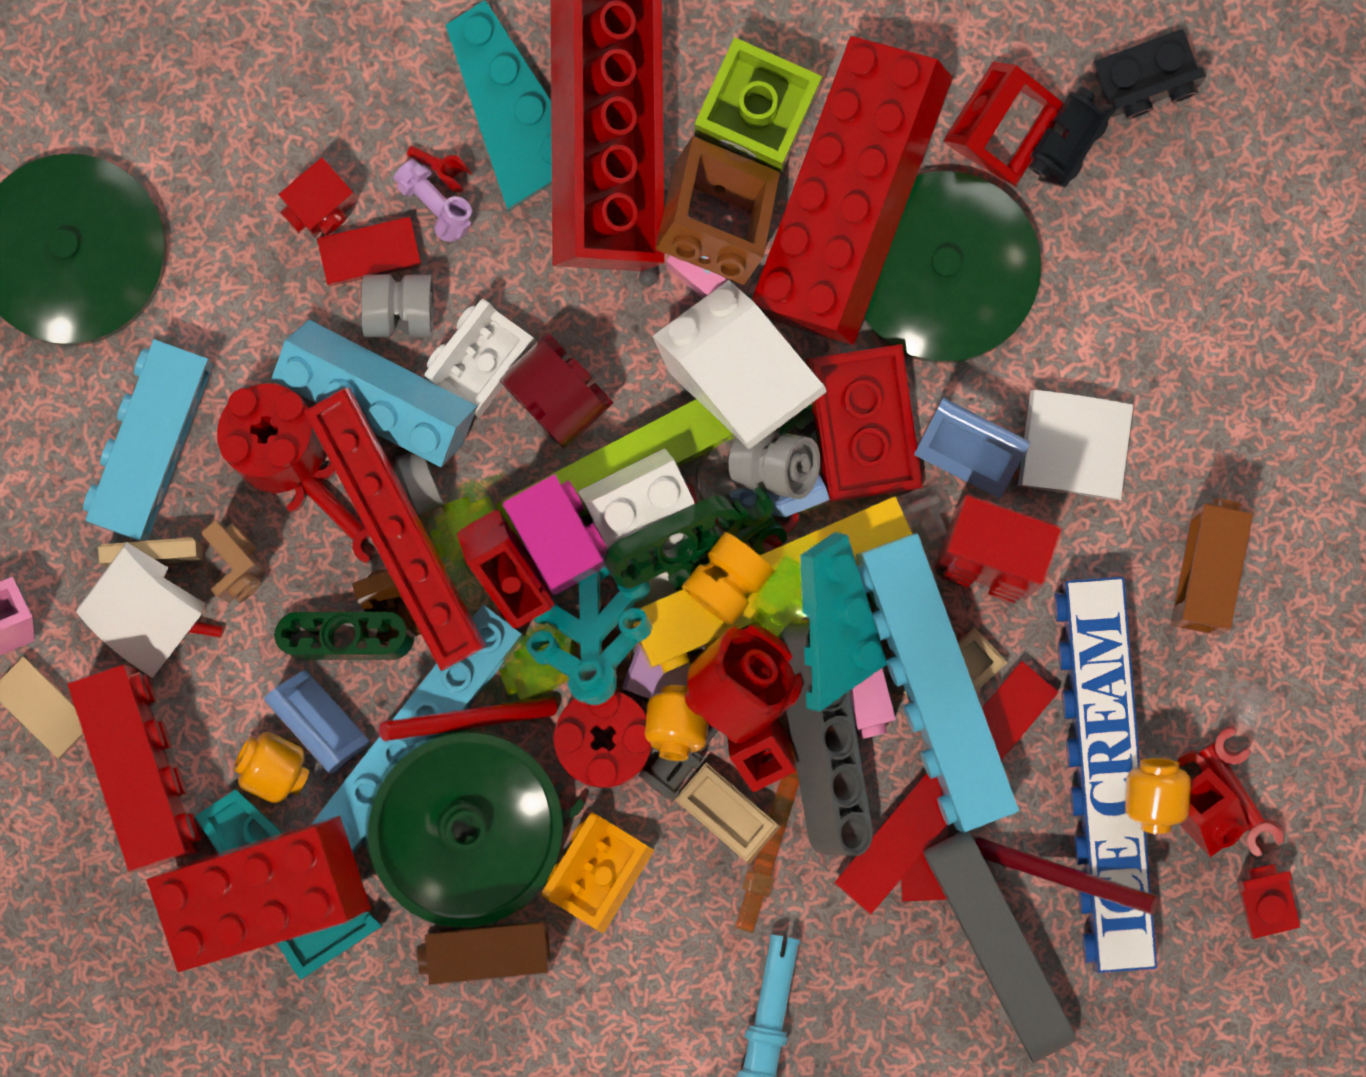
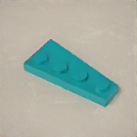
M484 0L447 23L445 27L507 211L509 212L552 185L551 100L487 1Z
M237 789L195 815V818L218 853L284 833ZM367 911L349 922L276 944L298 978L302 980L383 927V925Z

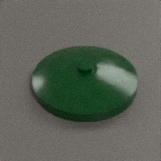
M57 154L39 158L21 166L0 183V316L7 323L36 340L55 345L75 346L91 344L109 338L128 327L145 311L162 281L166 264L167 245L164 226L157 207L143 187L130 174L120 167L97 157L83 154Z
M936 171L917 175L863 320L875 335L888 346L902 344L904 355L925 362L958 363L975 359L993 351L1006 342L1022 325L1033 306L1039 289L1041 277L1040 249L1035 232L1027 216L1020 206L1002 189L977 176L955 171Z
M457 730L436 734L419 741L401 753L385 770L375 786L370 798L365 822V837L370 862L377 877L389 894L402 907L421 919L442 926L458 928L476 927L496 922L508 917L527 904L540 891L553 871L561 848L563 831L559 799L551 780L543 768L527 752L511 741L495 734L475 730Z

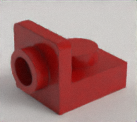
M1275 863L1248 869L1249 879L1238 881L1237 886L1251 939L1301 928L1289 881L1293 880L1291 871L1283 870L1278 872Z

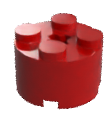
M258 384L234 391L230 395L228 404L224 408L218 422L217 441L222 457L244 480L256 489L264 492L283 493L299 487L300 482L305 480L310 474L313 476L320 468L325 457V451L304 411L309 409L308 405L294 391L278 384Z
M749 625L746 629H737V626L729 628L691 664L687 676L688 691L685 693L684 698L686 705L694 714L701 715L712 727L725 734L731 741L741 744L749 738L759 735L798 700L802 691V678L800 672L796 675L794 674L789 664L793 655L785 643L776 635L760 626Z
M617 691L606 702L598 705H590L580 702L576 698L573 699L561 712L554 731L555 751L561 765L573 778L590 787L614 788L630 782L644 769L652 751L651 743L645 737L646 714L633 699ZM599 727L601 730L607 731L611 727L616 731L612 737L616 745L613 750L608 751L602 747L595 751L592 748L596 740L592 732Z

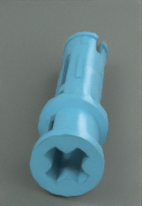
M772 934L769 936L770 942L754 1026L749 1025L748 1030H745L744 1037L748 1040L743 1069L737 1071L736 1077H777L780 1052L782 1047L787 1046L788 1043L787 1033L782 1032L801 940L788 937L784 957H780L783 936Z

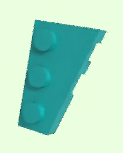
M835 532L800 555L802 613L809 618L810 645L804 647L805 665L811 666L812 690L806 691V709L819 712L887 665L847 534Z

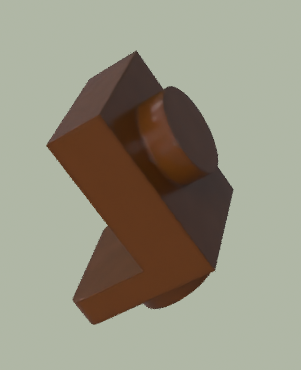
M387 569L374 571L367 578L352 583L355 598L366 612H393L410 623L415 636L421 634ZM391 627L389 633L376 634V637L389 646L390 639L398 638L399 632Z

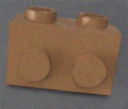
M215 520L201 534L232 568V571L211 590L218 598L227 603L234 599L241 603L260 588L262 583L258 578L266 571L251 556L257 550V547L245 533L233 523L226 528Z

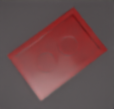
M902 344L805 359L806 365L820 380L826 390V393L812 402L823 483L830 499L826 502H838L923 488L919 457L914 455L917 449Z

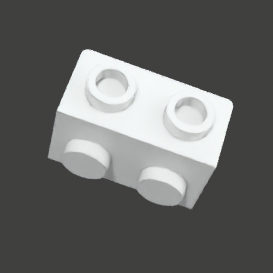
M481 299L476 307L470 306L464 311L457 322L456 333L446 345L442 344L435 349L428 360V369L425 372V376L430 382L477 405L478 407L475 412L477 418L481 417L503 388L499 380L506 374L505 372L537 343L531 335L497 312L485 299Z

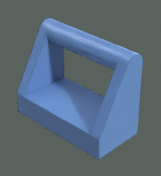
M943 398L914 455L1001 498L1031 442Z
M306 669L274 688L263 699L328 773L336 774L371 742Z

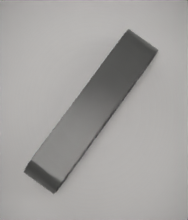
M809 620L787 621L778 629L776 636L789 648L793 655L789 664L794 674L796 675L800 672L802 678L800 697L787 710L808 838L814 850L822 855L859 856L870 847L873 829L850 693L847 692L820 712L806 709V691L812 690L811 666L805 665L804 647L810 645Z
M960 831L924 850L923 854L1033 1064L1077 1041L1061 1006L969 831Z

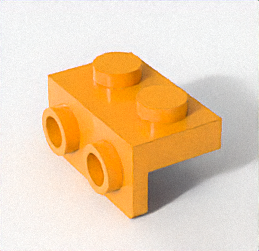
M592 812L586 821H583L575 829L571 839L572 844L561 862L554 866L541 896L604 934L655 850Z

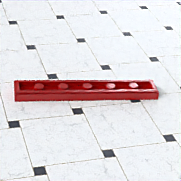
M344 388L304 411L440 671L447 670L487 648L351 388Z
M1023 661L1016 666L982 706V711L1000 760L1007 755L1059 693ZM926 773L873 835L871 845L867 851L859 856H855L833 882L869 915L876 910L920 858L923 851L931 845L947 826L937 801L938 797L943 796L937 777L930 779Z

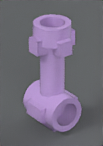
M414 159L407 161L398 169L393 177L398 183L397 189L404 196L408 194L411 197L415 194L438 217L434 225V231L440 239L454 242L465 236L471 226L469 218L472 208L468 201L457 196L446 199L428 181L432 172L425 165L421 166Z

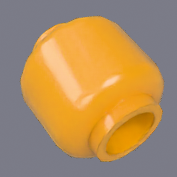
M664 686L661 688V693L652 696L648 701L645 737L653 748L659 750V756L666 760L685 761L689 758V753L702 750L707 742L709 723L701 715L694 714L685 703L684 697L688 691V686Z
M271 732L261 733L257 738L249 736L243 744L233 766V771L238 773V784L243 790L274 804L282 802L289 793L297 796L309 775V769L303 767V749Z
M1164 758L1140 760L1139 767L1132 769L1126 778L1125 813L1131 820L1140 823L1141 830L1153 834L1171 832V825L1184 822L1189 815L1190 776L1185 771L1179 769V763L1174 760Z

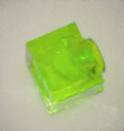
M787 555L780 559L774 569V573L766 581L750 605V608L758 613L754 620L777 636L780 635L784 627H787L790 621L798 625L805 616L802 613L801 565Z
M557 633L553 634L560 645V649L565 651ZM527 646L513 652L516 660L498 668L508 695L518 693L521 701L529 700L567 685L569 679L568 676L549 664H538L528 652Z

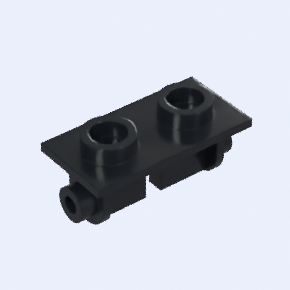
M1079 86L1076 93L1070 92L1053 119L1065 129L1063 135L1061 136L1054 129L1048 128L1029 156L1032 160L1029 169L1040 176L1038 181L1066 188L1068 183L1081 171L1083 159L1094 142L1105 133L1108 127V120L1116 109L1115 106L1093 101L1096 96L1090 90Z

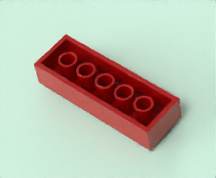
M550 0L552 266L641 272L642 270L665 263V253L656 250L664 212L662 0Z
M850 35L752 297V301L769 320L854 345L953 79L938 59Z

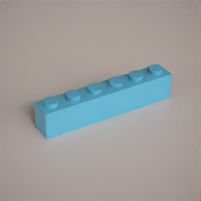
M918 533L907 535L856 554L859 563L857 566L865 593H870L876 611L872 612L879 639L880 641L887 639L893 656L887 659L890 675L897 687L904 686L910 702L903 706L907 721L913 733L921 732L926 746V750L920 752L923 765L930 779L937 777L943 792V796L938 797L937 801L946 824L954 823L956 830L967 832L1019 812Z

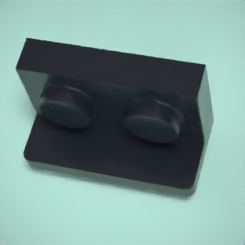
M1183 29L1106 56L1092 63L1106 104H1112L1116 108L1111 117L1125 114L1127 120L1151 112L1154 109L1152 103L1167 97L1170 98L1171 103H1177L1195 96L1199 93L1197 86H1200L1207 77L1204 68H1198Z

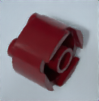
M547 333L514 363L499 381L518 403L534 417L537 423L562 448H565L569 443L575 441L614 402L595 382L590 387L586 385L592 379V376L574 357L564 362L562 358L567 352Z

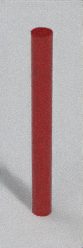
M545 697L383 721L379 725V735L383 741H391L556 715L557 703L553 697Z

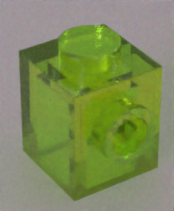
M469 496L442 506L444 514L434 517L439 529L430 532L440 559L449 556L454 566L465 562L456 534L465 526L491 511H495L490 497L471 503Z

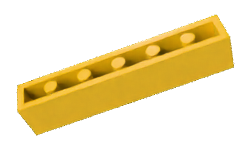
M896 496L760 555L774 569V573L758 593L748 592L746 597L749 604L731 626L701 606L684 589L640 608L652 623L650 635L643 641L638 642L649 668L652 669L660 665L663 673H667L690 662L687 653L702 646H705L706 649L709 648L731 627L737 626V629H743L749 625H755L767 629L779 623L776 616L779 612L793 607L797 615L802 613L800 555L834 532L847 534L856 563L859 565L856 554L912 534ZM641 622L634 623L631 629L636 628Z

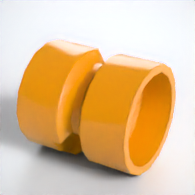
M725 532L708 553L710 563L708 565H698L682 588L710 613L731 626L748 606L749 603L746 597L748 592L758 593L774 573V569L750 547L733 535Z

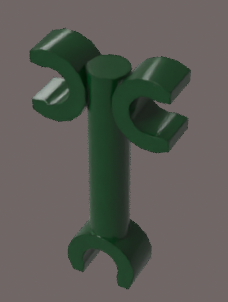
M757 487L754 489L757 501L753 506L744 508L738 499L732 505L742 519L741 528L735 537L743 543L748 541L758 555L765 554V549L762 544L768 536L776 535L781 543L787 541V533L779 521L771 515L774 509L772 500L763 488ZM709 552L667 571L669 575L667 577L677 592L683 590V584L698 565L710 563Z

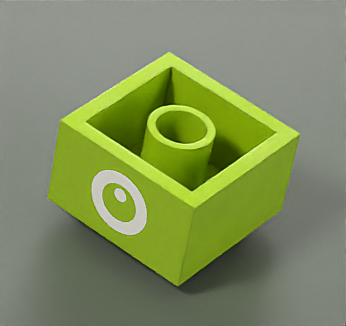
M734 37L694 123V135L742 157L779 171L782 174L821 89L822 76Z

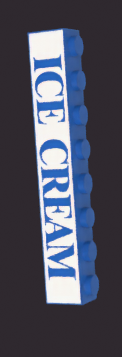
M1124 577L1065 581L1061 584L1062 593H1054V612L1056 622H1064L1066 641H1058V660L1060 670H1068L1070 689L1062 690V708L1064 719H1072L1074 738H1066V756L1068 767H1076L1078 787H1070L1072 816H1080L1082 835L1074 836L1076 864L1085 865L1086 873L1151 894L1146 832L1141 830L1140 823L1131 820L1125 813L1126 778L1132 769L1139 767L1140 759ZM1078 891L1080 913L1089 914L1090 933L1082 934L1083 957L1085 963H1093V972L1105 973L1157 969L1153 915Z

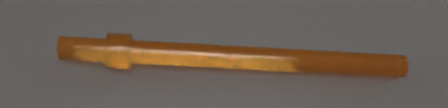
M797 768L796 772L780 780L769 815L781 827L758 853L752 871L747 870L741 888L746 890L734 928L752 934L764 896L770 897L775 881L774 878H771V874L799 787Z

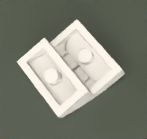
M1030 390L1024 439L1031 443L1021 460L1018 486L1056 493H1074L1106 500H1121L1133 405L1080 395Z
M126 542L80 603L76 613L110 648L136 668L153 678L201 616L206 603L165 579L168 567Z

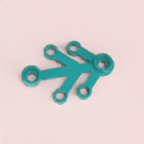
M606 567L579 582L580 620L561 609L554 598L555 605L551 610L533 619L538 624L550 625L581 645V660L561 650L559 643L549 631H538L527 641V650L535 662L538 664H549L568 676V688L572 695L578 701L590 705L604 703L614 694L617 679L615 668L638 642L646 639L652 631V623L645 612L639 608L631 609L636 602L648 595L650 591L649 581L631 589L617 584L620 591L601 612L600 581L609 574ZM641 622L636 628L630 629L634 623ZM618 624L622 632L602 653V641ZM545 644H548V646L544 650L538 651L540 647H542Z

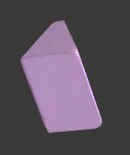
M638 644L622 689L649 700L652 696L661 693V688L664 686H687L688 671L692 663L689 662L667 673H663L660 665L650 669Z

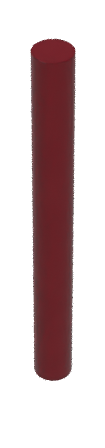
M980 837L975 840L985 860L1153 915L1158 907L1159 897Z

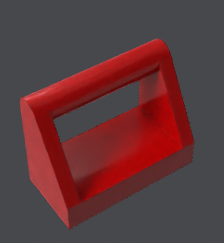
M993 61L943 142L998 178L1016 187L1032 162L1029 156L1040 142L1048 128L1053 129L1056 122L1053 119L1064 103L1019 66ZM1021 91L1042 104L1044 108L1006 166L987 151L985 146Z

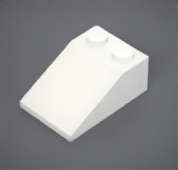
M730 280L653 335V339L668 372L748 449L752 448L826 393L824 385L759 307Z
M665 448L578 491L607 550L618 540L695 504L674 459ZM695 528L692 529L695 534L698 533ZM678 533L669 537L665 541L663 549L667 550L677 546L681 542L683 534ZM651 549L648 550L651 555L654 554ZM631 559L627 561L628 565L631 564ZM667 572L649 580L650 591L644 599L634 604L635 608L640 609L677 592L669 581Z

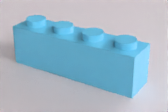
M311 320L306 321L285 339L271 378L272 381L291 389L317 404L344 388H351L375 434L439 467H442L463 446L478 407Z
M153 339L149 350L146 348L142 349L134 369V375L138 376L139 379L133 395L126 393L118 410L117 420L121 421L122 424L116 440L109 438L101 455L100 465L104 466L105 469L99 485L93 483L84 500L83 511L88 512L85 521L136 541L149 540L214 366L208 358Z

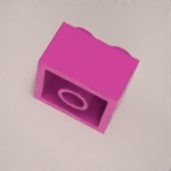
M553 474L502 503L554 596L605 568L601 556L606 554L607 547L593 523L587 527H584L577 514L584 510L583 504L569 480L560 484L556 475Z

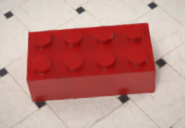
M966 495L952 515L934 568L944 571L942 579L949 583L969 588L970 584L973 585V582L990 587L989 596L1015 604L1016 600L1019 601L1020 598L1026 600L1043 586L1062 528Z
M120 665L67 683L128 872H143L198 853L195 842L202 840L201 832L194 814H187L184 811L180 796L187 794L185 783L179 768H172L169 765L165 750L172 747L164 722L162 720L157 722L154 719L150 704L156 702V695L147 674L142 676L138 669Z
M340 815L178 865L146 879L178 973L343 924L371 909Z

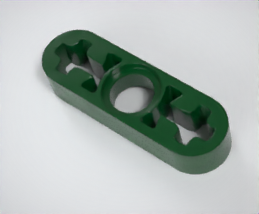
M720 495L708 497L618 540L607 550L604 557V565L619 586L625 588L636 587L709 552L725 532L735 537L742 525L741 516L726 497ZM695 528L698 533L695 534L692 529ZM678 533L683 534V538L677 546L667 550L663 549V545L669 537ZM649 549L654 552L653 555L648 552ZM631 559V564L628 565L627 561Z
M292 612L280 619L274 633L278 648L298 660H397L408 654L415 639L414 630L410 623L393 612ZM343 624H352L355 628L353 642L345 648H336L333 641L335 631ZM301 627L309 633L319 634L320 641L315 638H301L298 644H296L290 638L292 634L299 633ZM392 627L399 632L398 638L390 639L388 647V644L378 638H369L368 630L374 634H387Z

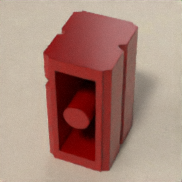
M499 510L491 511L460 529L456 534L465 562L513 629L525 625L551 610L555 605L549 591V586L538 566L514 531L510 529L509 524Z

